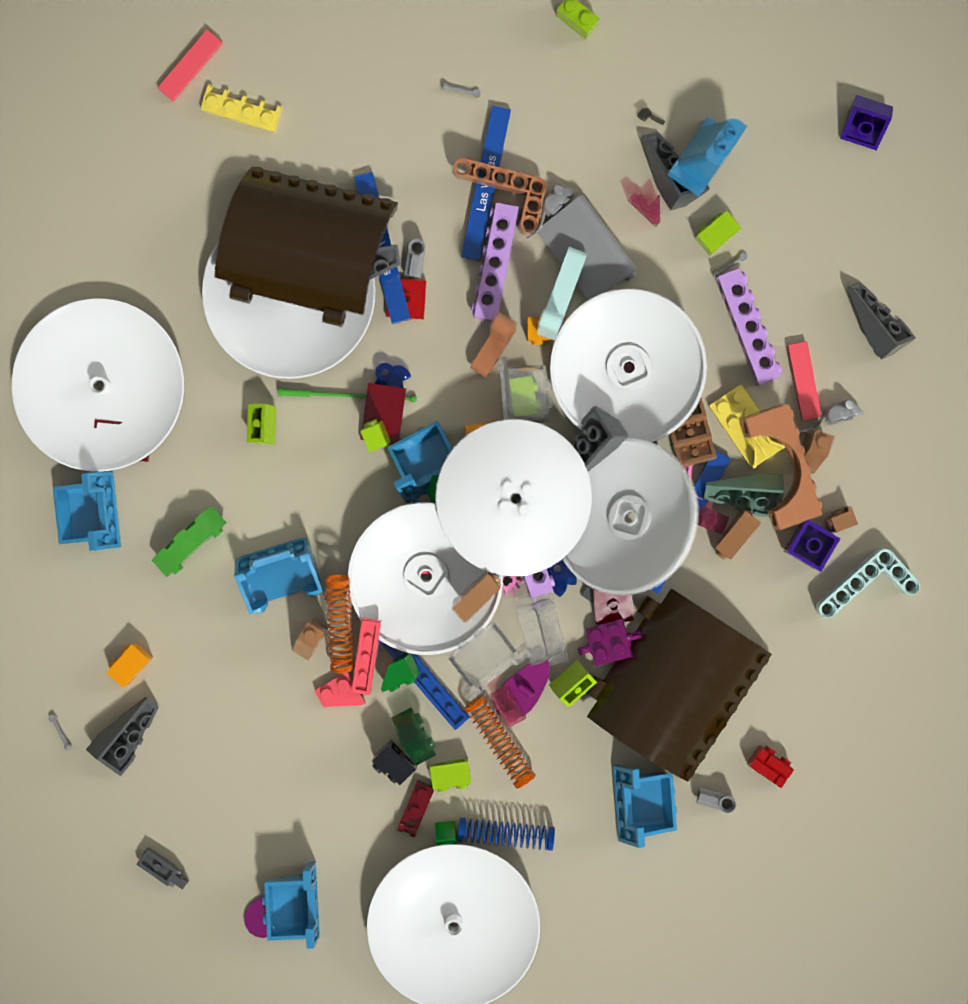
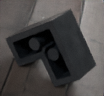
M392 739L372 759L374 763L372 765L378 773L382 772L384 775L388 773L387 777L394 784L397 782L401 785L417 769V765Z

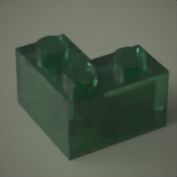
M411 707L391 717L403 749L416 766L436 756L434 750L436 744L433 738L429 737L426 728L422 727L421 724L424 721L419 712L415 713Z

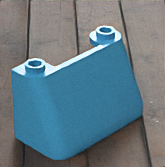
M307 538L295 539L241 556L235 561L234 577L249 614L262 613L266 610L268 601L300 591H304L305 595L311 597L323 592L321 579Z

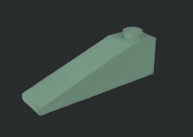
M760 473L707 482L704 499L722 505L730 504L737 506V509L741 511L744 509L753 511V514L757 516L769 517L767 510L777 506L783 499V474Z

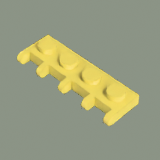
M208 84L201 105L202 111L275 133L282 106L278 105L276 111L265 108L266 101L261 100L259 106L246 103L247 95H243L241 101L229 98V90L227 89L224 90L223 95L212 93L213 85Z

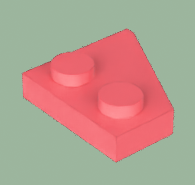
M349 672L343 673L314 690L323 707L366 704L361 694L351 692L353 679Z

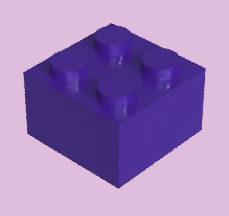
M807 520L799 524L783 552L812 569L821 572L841 538Z

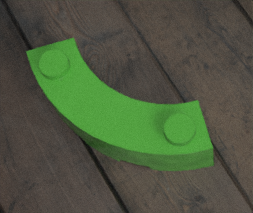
M210 506L186 527V530L183 528L172 538L173 540L166 547H163L151 561L166 577L172 573L176 575L184 568L182 564L210 538H217L223 532L222 528L227 522Z

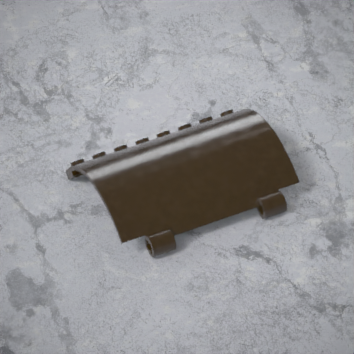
M258 166L251 167L241 179L230 201L219 238L214 278L233 282L229 292V298L232 300L250 304L254 294L323 312V323L343 327L346 311L364 315L368 286L376 254L390 218L397 211L398 202L392 201L389 198L374 197L368 193H358L352 189L338 188L331 184H321L315 180L301 179L295 175H285L279 171H268Z
M671 588L661 604L646 596L638 608L637 612L645 618L636 630H640L642 638L631 641L633 657L616 661L604 680L594 675L593 678L597 683L586 694L597 700L587 717L643 757L688 782L695 774L700 763L705 759L711 746L715 744L717 737L726 727L733 713L736 712L738 705L747 695L748 690L754 681L757 680L772 654Z

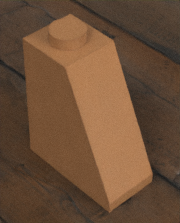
M818 430L806 432L803 446L805 448V459L811 468L810 473L814 474L827 458L835 436Z
M739 510L713 546L717 550L715 554L723 560L725 558L732 559L761 522L748 512Z
M486 571L453 600L452 610L466 623L501 589V579L497 574H491Z
M314 618L311 619L298 636L292 651L309 661L329 628Z

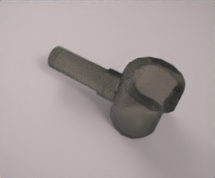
M648 108L642 109L637 115L643 122L650 118L661 125L665 123L664 120L654 116Z

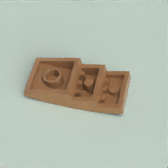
M700 398L688 419L670 433L675 456L683 467L717 459L702 398Z

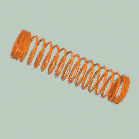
M331 575L325 579V585L330 587L325 590L327 593H330L326 596V598L330 599L326 602L330 605L327 607V610L330 611L327 613L330 616L327 620L331 622L328 624V627L331 628L328 631L331 634L328 637L331 640L329 642V645H331L329 650L332 651L329 655L333 657L330 659V670L335 673H348L355 668V661L353 660L354 649L352 648L354 645L352 642L353 632L351 631L353 628L351 625L352 614L350 613L352 611L350 608L351 596H349L351 593L349 590L351 587L350 577L346 575ZM336 588L345 589V590L338 591V592H330V591H327V590H329V589H336ZM334 594L345 595L343 597L337 598L328 597L329 595ZM333 600L345 601L343 603L336 604L328 603L329 601ZM333 606L345 607L343 609H329V607ZM332 612H345L342 615H329ZM332 618H346L345 620H342V621H330V620H329V619H332ZM336 623L347 624V625L342 626V627H331V626H329V625H331V624H336ZM335 629H345V630H348V631L341 632V633H331V632H330L331 630H335ZM334 635H346V636H348V637L341 638V639H333V638H330L331 636H334ZM333 641H348L345 644H331ZM337 646L349 647L344 650H331V648ZM336 652H347V653H350V654H347V655H344V656H332V655H331V654L336 653ZM335 658H348L332 661ZM343 664L349 665V666H347V667H342V668H336V667H334V666L343 665Z
M481 696L469 703L464 710L466 713H470L482 704H485L479 711L469 717L471 719L478 713L489 709L473 722L474 724L483 717L492 714L485 722L478 725L476 729L496 719L490 726L479 733L482 734L492 726L499 724L497 728L484 736L483 739L503 729L496 737L486 743L489 744L496 738L506 734L502 740L491 746L490 749L510 739L503 747L493 753L495 755L503 748L513 744L508 751L498 756L496 760L502 758L508 752L517 749L514 754L503 760L500 765L520 754L515 761L503 768V770H506L514 763L523 760L519 766L507 773V775H510L519 767L527 765L521 772L510 778V780H513L523 772L530 770V772L522 775L513 783L515 789H519L532 781L536 774L532 771V768H528L529 763H524L525 758H521L522 753H517L519 748H514L515 743H510L512 738H506L508 732H504L505 727L499 728L502 723L497 722L498 717H493L495 712H489L491 707H486L488 702L484 696Z

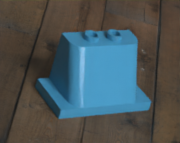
M707 117L667 175L699 197L748 126L738 119H729L716 123Z
M439 421L427 427H422L410 436H405L400 441L387 447L402 477L393 483L406 504L427 493L432 475H439L442 465L453 449Z
M113 472L81 474V484L53 487L59 544L88 541L89 551L121 547Z
M620 764L612 765L618 841L641 848L645 847L644 837L676 831L677 808L675 806L673 774L670 772L639 774V769Z
M316 861L308 862L302 871L303 874L268 879L264 882L265 893L262 895V904L266 905L263 923L267 925V941L306 939V949L315 948L320 938Z

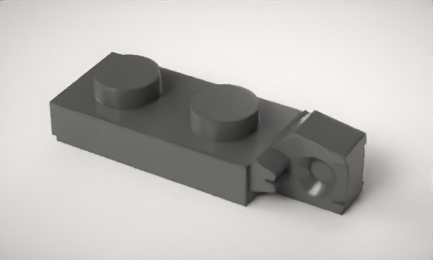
M149 847L137 862V866L166 886L170 885L173 887L176 885L183 889L189 882L182 875L183 872L179 870L180 868Z

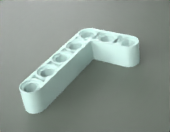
M572 247L568 248L548 305L541 317L537 331L538 335L556 340L587 253Z
M879 548L816 603L815 610L822 617H833L882 572L899 591L905 594H916L920 589V583L893 552L888 549ZM882 552H885L887 555V559L884 562L879 560ZM868 565H871L873 569L870 575L865 573V568ZM897 566L900 572L898 576L894 577L892 570ZM853 578L858 580V585L855 588H852L850 584ZM908 581H911L912 588L911 590L907 591L905 588V584ZM839 591L844 593V598L841 601L836 599V594ZM824 604H829L830 610L828 613L824 614L822 612V606Z

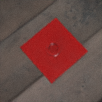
M401 279L411 319L424 320L427 281ZM386 303V317H390Z

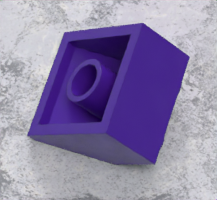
M856 95L848 112L840 139L877 151L891 122L893 106Z

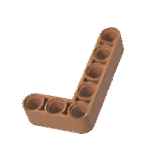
M465 158L458 159L454 163L452 173L458 179L524 195L518 221V230L523 235H529L537 229L546 191V183L543 179ZM457 165H464L466 172L460 173L457 170ZM477 169H481L484 171V178H480L476 175ZM495 174L503 176L502 183L495 180ZM515 178L522 182L521 187L514 185L513 180ZM533 183L540 186V192L533 191ZM528 202H533L536 205L535 211L528 209ZM524 221H529L531 223V230H527L524 228Z
M499 312L490 326V336L470 368L487 378L516 332L517 323Z

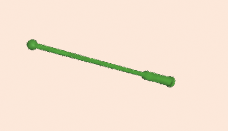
M278 388L279 397H310L314 395L366 398L367 395ZM415 395L406 396L405 400L416 402L417 397Z

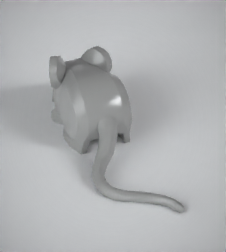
M560 185L554 186L552 192L544 197L539 226L527 239L535 235L542 228L545 215L550 218L555 216L562 207L564 208L567 205V202L570 200L569 198L576 191Z
M844 400L841 404L828 406L824 415L816 424L799 432L803 433L814 429L824 420H826L828 425L852 420L854 419L853 416H860L864 413L851 400Z

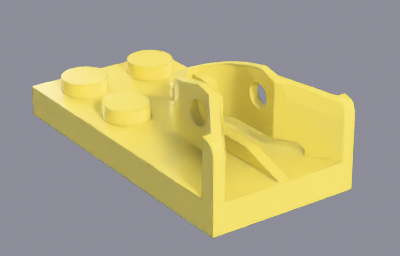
M742 384L709 405V408L751 469H755L759 464L785 448L779 441L768 436L744 437L739 419L759 412Z

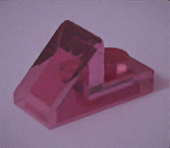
M634 193L628 202L656 228L660 223V195L648 205V201L643 195Z
M702 506L698 513L697 525L723 534L729 517Z
M508 685L490 694L498 716L502 715L509 728L526 719L524 712Z

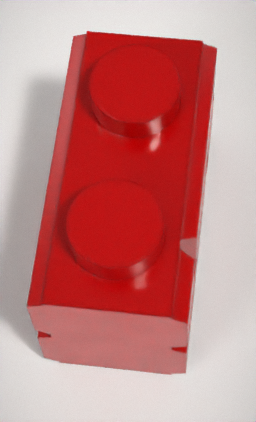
M759 745L748 760L747 765L782 788L794 771L790 766L792 762L783 756L779 759L774 755L776 751L766 745L763 748Z

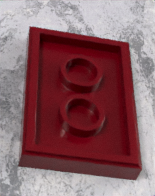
M368 383L362 429L364 424L374 419L377 422L383 421L391 441L389 444L398 442L407 388Z

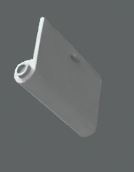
M584 195L573 200L543 224L542 228L537 232L561 265L564 262L569 247L587 253L576 286L587 301L608 292L624 279L628 282L637 275L635 273L637 270L636 266Z

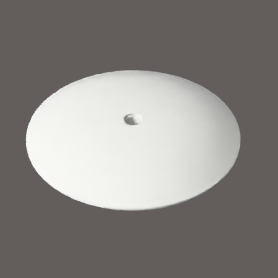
M219 241L214 247L208 259L203 277L202 298L205 316L213 335L222 348L246 368L265 376L283 379L313 376L334 367L344 360L365 335L375 306V278L369 282L364 315L346 311L343 327L323 323V312L254 294L250 304L230 299L229 292L233 282L214 278Z
M111 299L79 300L59 307L49 313L26 336L16 356L12 373L13 404L25 433L50 458L68 467L84 471L104 472L117 470L137 463L147 457L170 434L180 414L184 397L183 367L178 351L170 336L147 313L127 303ZM103 381L104 387L98 391L97 383ZM95 418L97 420L123 422L121 424L97 423V428H94Z
M446 844L420 850L400 861L388 872L377 887L369 907L367 936L371 954L379 971L397 991L419 1004H488L509 992L528 971L538 948L540 917L536 900L529 885L522 875L507 861L494 853L475 846ZM451 922L458 923V925L455 927L450 926L449 924Z

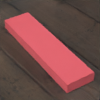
M206 30L160 84L158 89L174 102L223 43Z
M808 342L788 345L801 420L822 417Z
M362 618L351 689L352 693L371 694L382 620Z

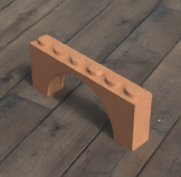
M779 404L739 419L744 437H771L779 441L792 458L794 479L791 489L781 503L767 510L772 527L777 530H782L822 515V504L815 492L817 490L816 484L811 479V468L805 459V448L800 443L798 437L800 432L797 425L794 424V412L789 404Z

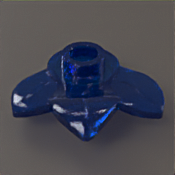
M384 362L379 364L375 370L376 384L404 388L402 381L411 377L410 372L401 365L392 366ZM382 370H388V375H382Z
M563 560L547 569L548 575H552L555 586L552 588L558 597L565 593L567 584H577V577L567 568ZM554 566H561V570L555 571Z

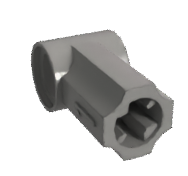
M413 239L409 242L405 276L421 278L426 246L421 239ZM420 243L422 251L414 253L412 251L413 244Z
M700 787L697 804L715 808L724 813H731L735 810L736 801L731 794ZM724 799L732 800L729 807L722 806Z

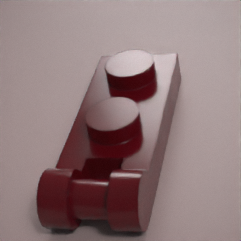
M417 780L397 831L401 833L404 831L409 833V836L415 838L434 792L432 786ZM408 819L414 821L413 827L406 824Z

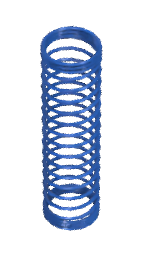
M460 817L458 842H463L465 828V842L467 843L471 826V843L474 842L477 827V843H480L483 828V844H486L489 829V844L492 845L496 828L495 843L497 846L502 826V846L505 843L508 827V847L511 844L514 828V847L517 846L520 829V848L523 847L526 830V848H529L531 831H533L532 848L534 850L539 829L540 850L545 829V850L553 851L555 827L549 826L547 835L546 826H543L541 833L540 825H538L534 838L533 824L530 827L528 837L527 823L524 826L522 836L521 823L518 825L516 835L515 822L512 824L510 833L509 822L506 823L504 832V825L501 821L497 837V821L494 822L491 836L490 820L488 821L485 835L484 819L481 823L480 834L478 819L475 822L474 832L472 818L469 821L468 831L466 818Z

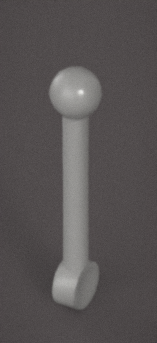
M447 83L441 85L443 90L449 89L472 94L475 98L481 95L478 89L472 91L449 86Z
M741 253L739 257L731 263L727 264L718 271H713L712 276L717 278L720 275V273L735 265L739 261L746 260L747 254Z
M55 714L50 715L49 721L53 722L64 743V749L70 750L72 746L67 742L56 721L57 716Z

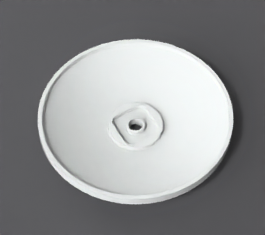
M623 289L610 291L582 304L561 327L551 355V381L560 407L580 430L583 418L593 406H597L621 422L629 435L627 438L653 442L675 431L688 419L696 408L706 381L707 358L705 347L692 320L670 300L643 290ZM626 362H632L635 365L633 372L628 373L624 370Z
M527 420L496 421L479 427L466 435L447 456L436 485L437 515L442 530L450 544L471 564L482 570L499 575L522 576L533 574L559 562L580 540L591 512L592 490L590 478L578 452L556 431L542 424ZM513 493H519L521 496V501L518 504H513L510 501Z
M626 438L615 451L588 472L592 490L589 520L580 540L563 558L570 571L586 585L602 592L620 595L635 594L649 590L674 573L692 545L698 518V505L694 486L690 476L679 460L657 444L642 439ZM630 513H633L634 520L631 523H629L627 521V516Z
M415 502L401 505L374 520L355 545L348 569L351 601L360 620L362 621L363 617L382 620L379 640L400 651L418 655H434L460 648L477 637L489 624L497 610L502 594L503 575L497 574L501 579V589L464 623L452 610L453 600L486 571L464 559L450 544L440 525L435 502ZM429 571L432 574V578L424 580L421 577V573Z

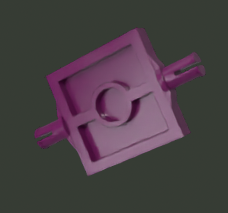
M623 619L586 629L588 645L578 648V651H580L578 653L580 656L591 653L596 667L633 657L631 641L642 638L641 632L638 630L629 633L626 630Z

